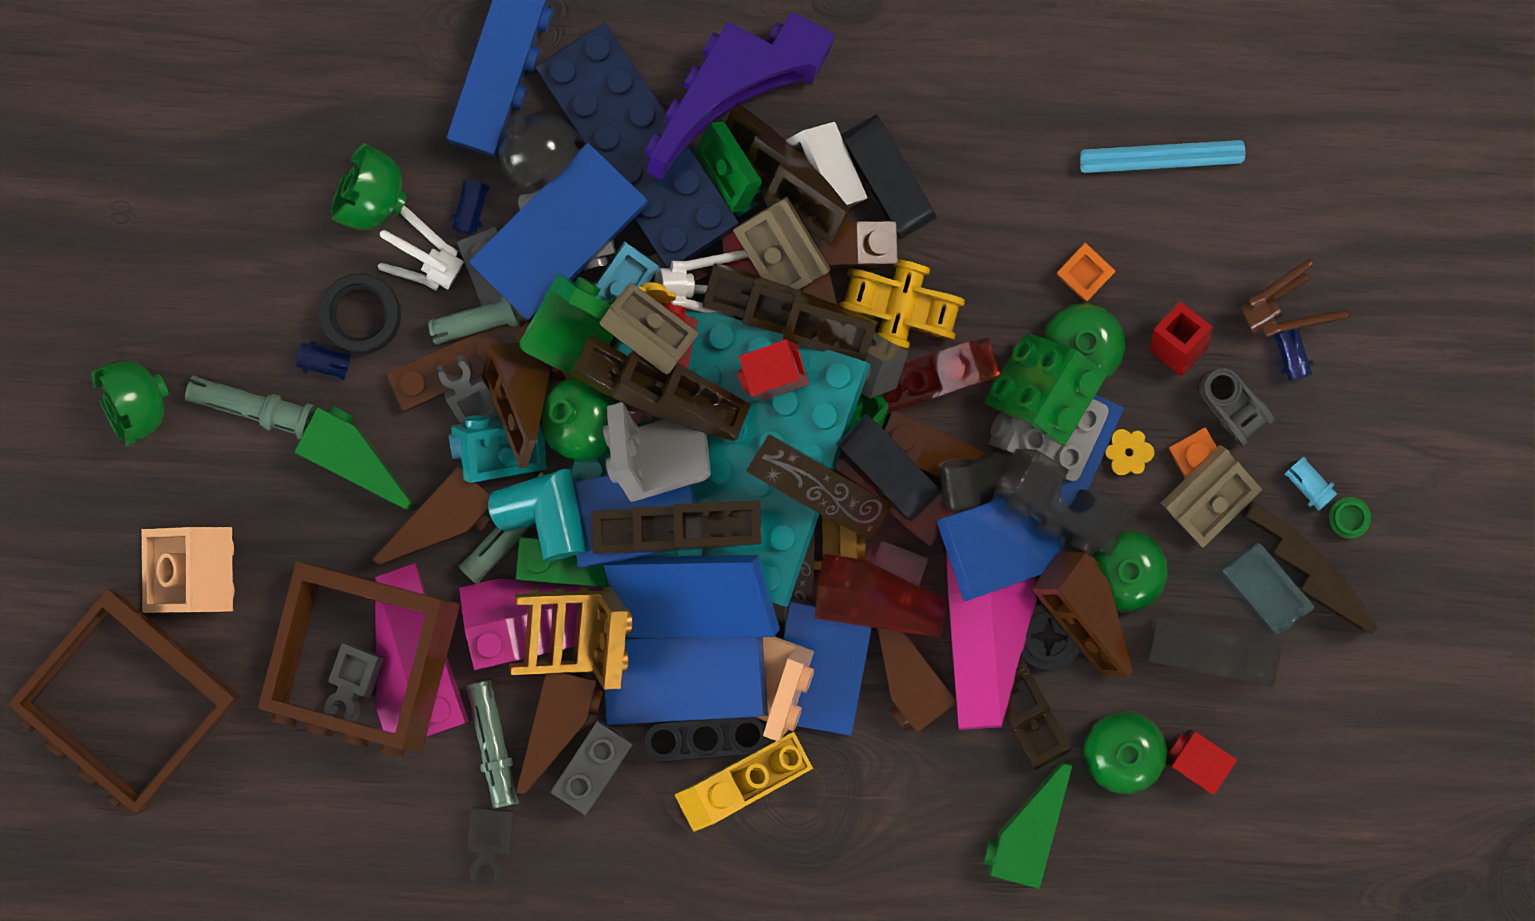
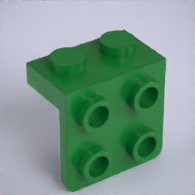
M558 273L519 343L520 348L525 353L570 375L582 345L590 335L610 345L614 335L600 325V321L619 296L612 294L611 298L608 299L599 294L601 288L580 276L574 282Z
M1026 334L1014 347L1011 357L998 378L993 382L991 390L986 396L985 403L996 411L1029 422L1054 443L1065 446L1108 374L1077 349L1032 334Z

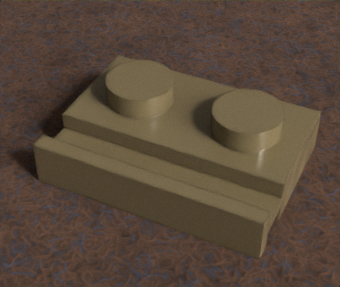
M787 197L733 229V232L762 278L799 290L830 271L829 265Z
M1219 445L1160 504L1172 515L1174 520L1193 541L1204 548L1263 489L1240 463L1230 455V452Z

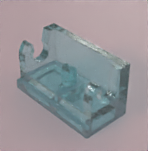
M1261 543L1252 544L1222 570L1276 634L1287 631L1292 627L1293 622L1301 616L1307 615L1315 608Z

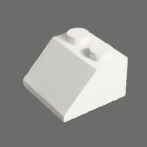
M835 122L803 130L786 140L830 183L849 208L868 198ZM760 185L767 207L773 206L772 203L765 199L768 189Z

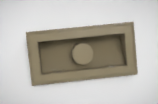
M631 281L600 321V325L665 374L671 372L699 335L696 330Z

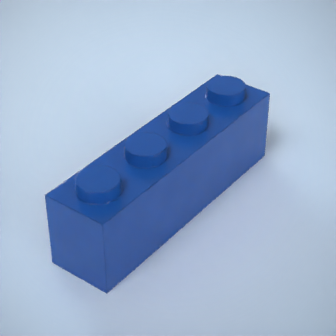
M492 0L446 137L450 144L498 159L500 150H508L514 133V127L509 126L513 111H521L527 95L528 88L522 86L526 72H534L540 56L541 49L535 47L540 31L547 33L552 21L554 9L549 8V0Z

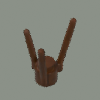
M1307 259L1262 292L1249 297L1248 301L1240 304L1253 333L1264 330L1267 338L1282 331L1346 319L1350 317L1351 313L1348 310L1279 323L1276 322L1277 318L1283 316L1276 301L1310 280L1309 274L1303 273L1314 265L1312 259Z

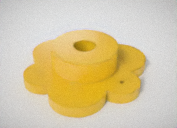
M649 282L641 284L639 287L660 304H673V301L676 300V294L667 292V289L662 284Z
M1120 429L1113 433L1111 438L1113 445H1109L1106 448L1105 455L1108 459L1112 460L1111 468L1117 475H1126L1130 471L1134 474H1140L1145 469L1144 463L1151 461L1154 457V448L1151 444L1144 442L1145 435L1141 431H1134L1130 434L1129 431ZM1126 449L1132 451L1130 457L1125 454Z

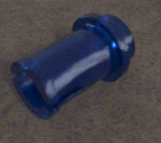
M463 180V188L456 214L450 216V220L453 221V230L475 235L477 229L482 228L483 223L480 222V217L487 191L490 188L488 185L477 181Z
M1300 328L1282 331L1273 335L1284 365L1281 373L1282 375H1287L1288 381L1298 380L1313 374L1311 366L1314 365L1313 360H1308L1299 331Z
M311 341L310 344H301L296 367L303 368V373L307 374L311 370L345 380L351 354L317 347L314 341Z

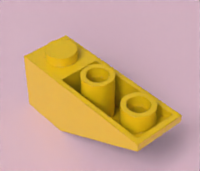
M791 732L782 737L779 742L774 741L757 752L747 755L674 795L693 832L717 823L812 770L813 767L796 734Z

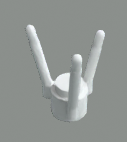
M403 206L400 212L401 215L433 243L440 252L433 248L427 254L398 236L396 237L388 231L382 230L380 232L381 238L424 262L421 270L427 273V275L385 263L378 264V269L401 278L422 283L437 291L439 286L449 290L464 264L463 260L456 257L459 251L446 244L411 210Z
M745 250L690 261H671L670 268L657 269L654 283L662 284L667 289V292L676 294V300L673 301L674 305L683 306L702 313L716 312L735 318L734 315L702 307L703 303L689 300L692 299L693 294L705 295L708 285H695L693 274L687 273V271L713 266L714 263L723 264L749 258Z

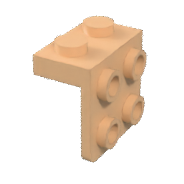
M775 636L763 637L768 716L755 718L767 722L763 736L779 742L787 730H795L799 721L802 707L797 706L801 692H807L814 675V669L809 667L814 651Z

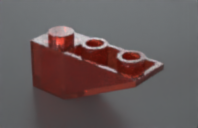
M989 338L969 341L905 363L897 388L883 394L885 402L887 403L888 401L887 414L996 380L1000 373Z

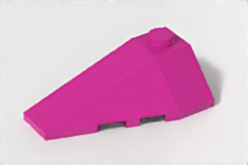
M947 553L948 597L959 730L1002 727L1015 682L1014 677L1021 652L1024 650L1026 634L1037 603V595L1031 589L1036 583V577L964 602Z
M415 563L375 577L377 582L426 595ZM375 600L376 654L384 657L376 680V710L383 730L395 733L426 614ZM448 657L446 658L426 737L470 721Z
M504 578L481 582L478 585L473 584L460 587L464 628L474 670L524 659L528 605H516L515 594H528L530 590H538L540 593H553L554 589H563L564 592H579V588H588L589 591H603V587ZM566 603L562 649L574 647L577 603ZM553 604L541 605L537 655L549 653Z

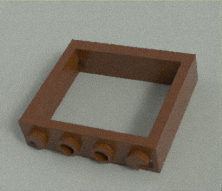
M296 561L258 709L273 713L272 721L290 726H296L297 720L309 723L307 731L330 737H332L333 730L344 733L343 741L354 745L368 747L369 741L381 744L380 752L403 757L404 751L422 752L460 604L321 566ZM319 585L426 614L395 733L288 703Z
M106 589L8 705L16 711L13 716L21 722L20 725L30 732L36 729L48 739L44 744L52 753L61 759H65L68 756L79 766L76 772L80 777L94 787L99 783L110 792L111 795L108 799L115 807H120L127 814L130 811L138 814L148 807L241 697L116 589ZM109 614L216 704L141 792L136 790L35 703L36 699Z

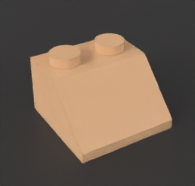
M232 527L142 529V613L233 611L235 588L232 570V557L234 554Z

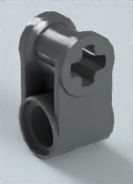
M1226 368L1211 370L1200 379L1198 388L1202 400L1219 419L1225 431L1240 447H1245L1248 444L1247 439L1264 424L1271 425L1275 422L1274 416L1265 404L1250 391L1234 371ZM1217 376L1224 377L1230 384L1229 394L1222 400L1217 399L1211 392V382ZM1253 414V416L1249 420H1247L1243 425H1241L1246 419H1248Z

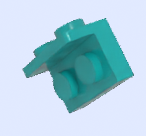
M473 415L464 419L465 423L451 425V434L461 439L463 480L473 483L547 469L545 438L543 437L540 424L527 468H519L500 417L490 419L486 415Z

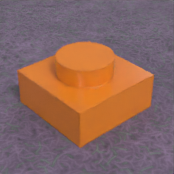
M1084 243L1055 275L1086 303L1116 271L1090 246Z
M1206 427L1167 449L1185 479L1217 447Z

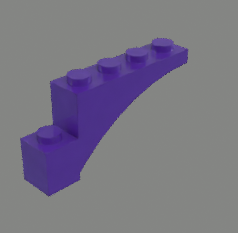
M793 12L789 14L784 25L778 22L775 24L767 41L730 22L726 23L720 35L713 32L703 51V55L707 56L701 68L696 65L693 66L684 83L683 88L688 90L682 101L674 99L664 119L669 124L662 135L655 132L646 148L645 155L650 157L646 173L662 180L675 159L689 143L707 128L711 122H714L732 108L763 93L791 84L806 82L812 85L830 54L836 34Z

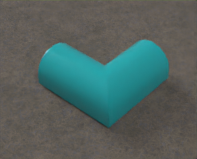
M562 469L493 491L489 496V513L494 524L499 529L514 531L536 524L543 561L554 562L587 552L571 469Z

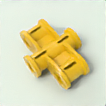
M898 259V264L893 265L896 268L893 280L871 272L848 268L849 284L844 301L839 302L838 305L867 318L880 320L879 332L875 334L905 350H908L910 343L907 341L910 329L941 339L955 340L956 334L953 332L959 307L964 306L965 299L921 288L924 276L929 275L930 268ZM909 275L911 279L909 282L907 293H904L903 289L905 286L906 278ZM861 285H865L861 302H858L857 298ZM942 307H945L942 323L938 324ZM899 316L900 319L896 333H892L895 318Z

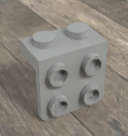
M1093 399L1065 446L1054 443L1029 422L1000 413L991 426L990 433L992 437L988 445L1002 452L1019 456L1066 480L1076 481L1085 467L1106 421L1109 410L1105 404Z
M623 402L607 406L608 425L603 426V433L607 446L610 449L611 457L606 459V468L611 481L620 484L630 502L705 481L709 478L711 469L706 433L692 430L665 419L638 427Z

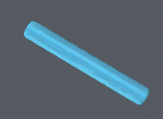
M1242 140L1084 149L1080 152L1079 161L1080 169L1083 173L1241 164L1245 161L1246 152Z

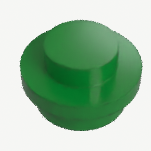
M1345 497L1332 505L1328 515L1329 525L1333 532L1342 538H1358L1368 530L1371 523V513L1368 506L1362 500L1355 497Z

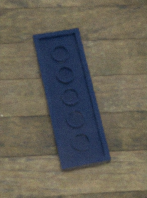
M606 22L535 67L584 143H589L648 200L649 204L634 219L667 268H670L671 261L691 260L731 234L733 229L740 225L688 146L675 159L662 180L646 173L650 158L645 155L646 148L655 132L662 135L669 123L664 121L665 111Z

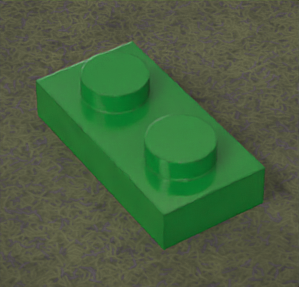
M711 122L694 153L731 212L746 211L762 180L724 122Z

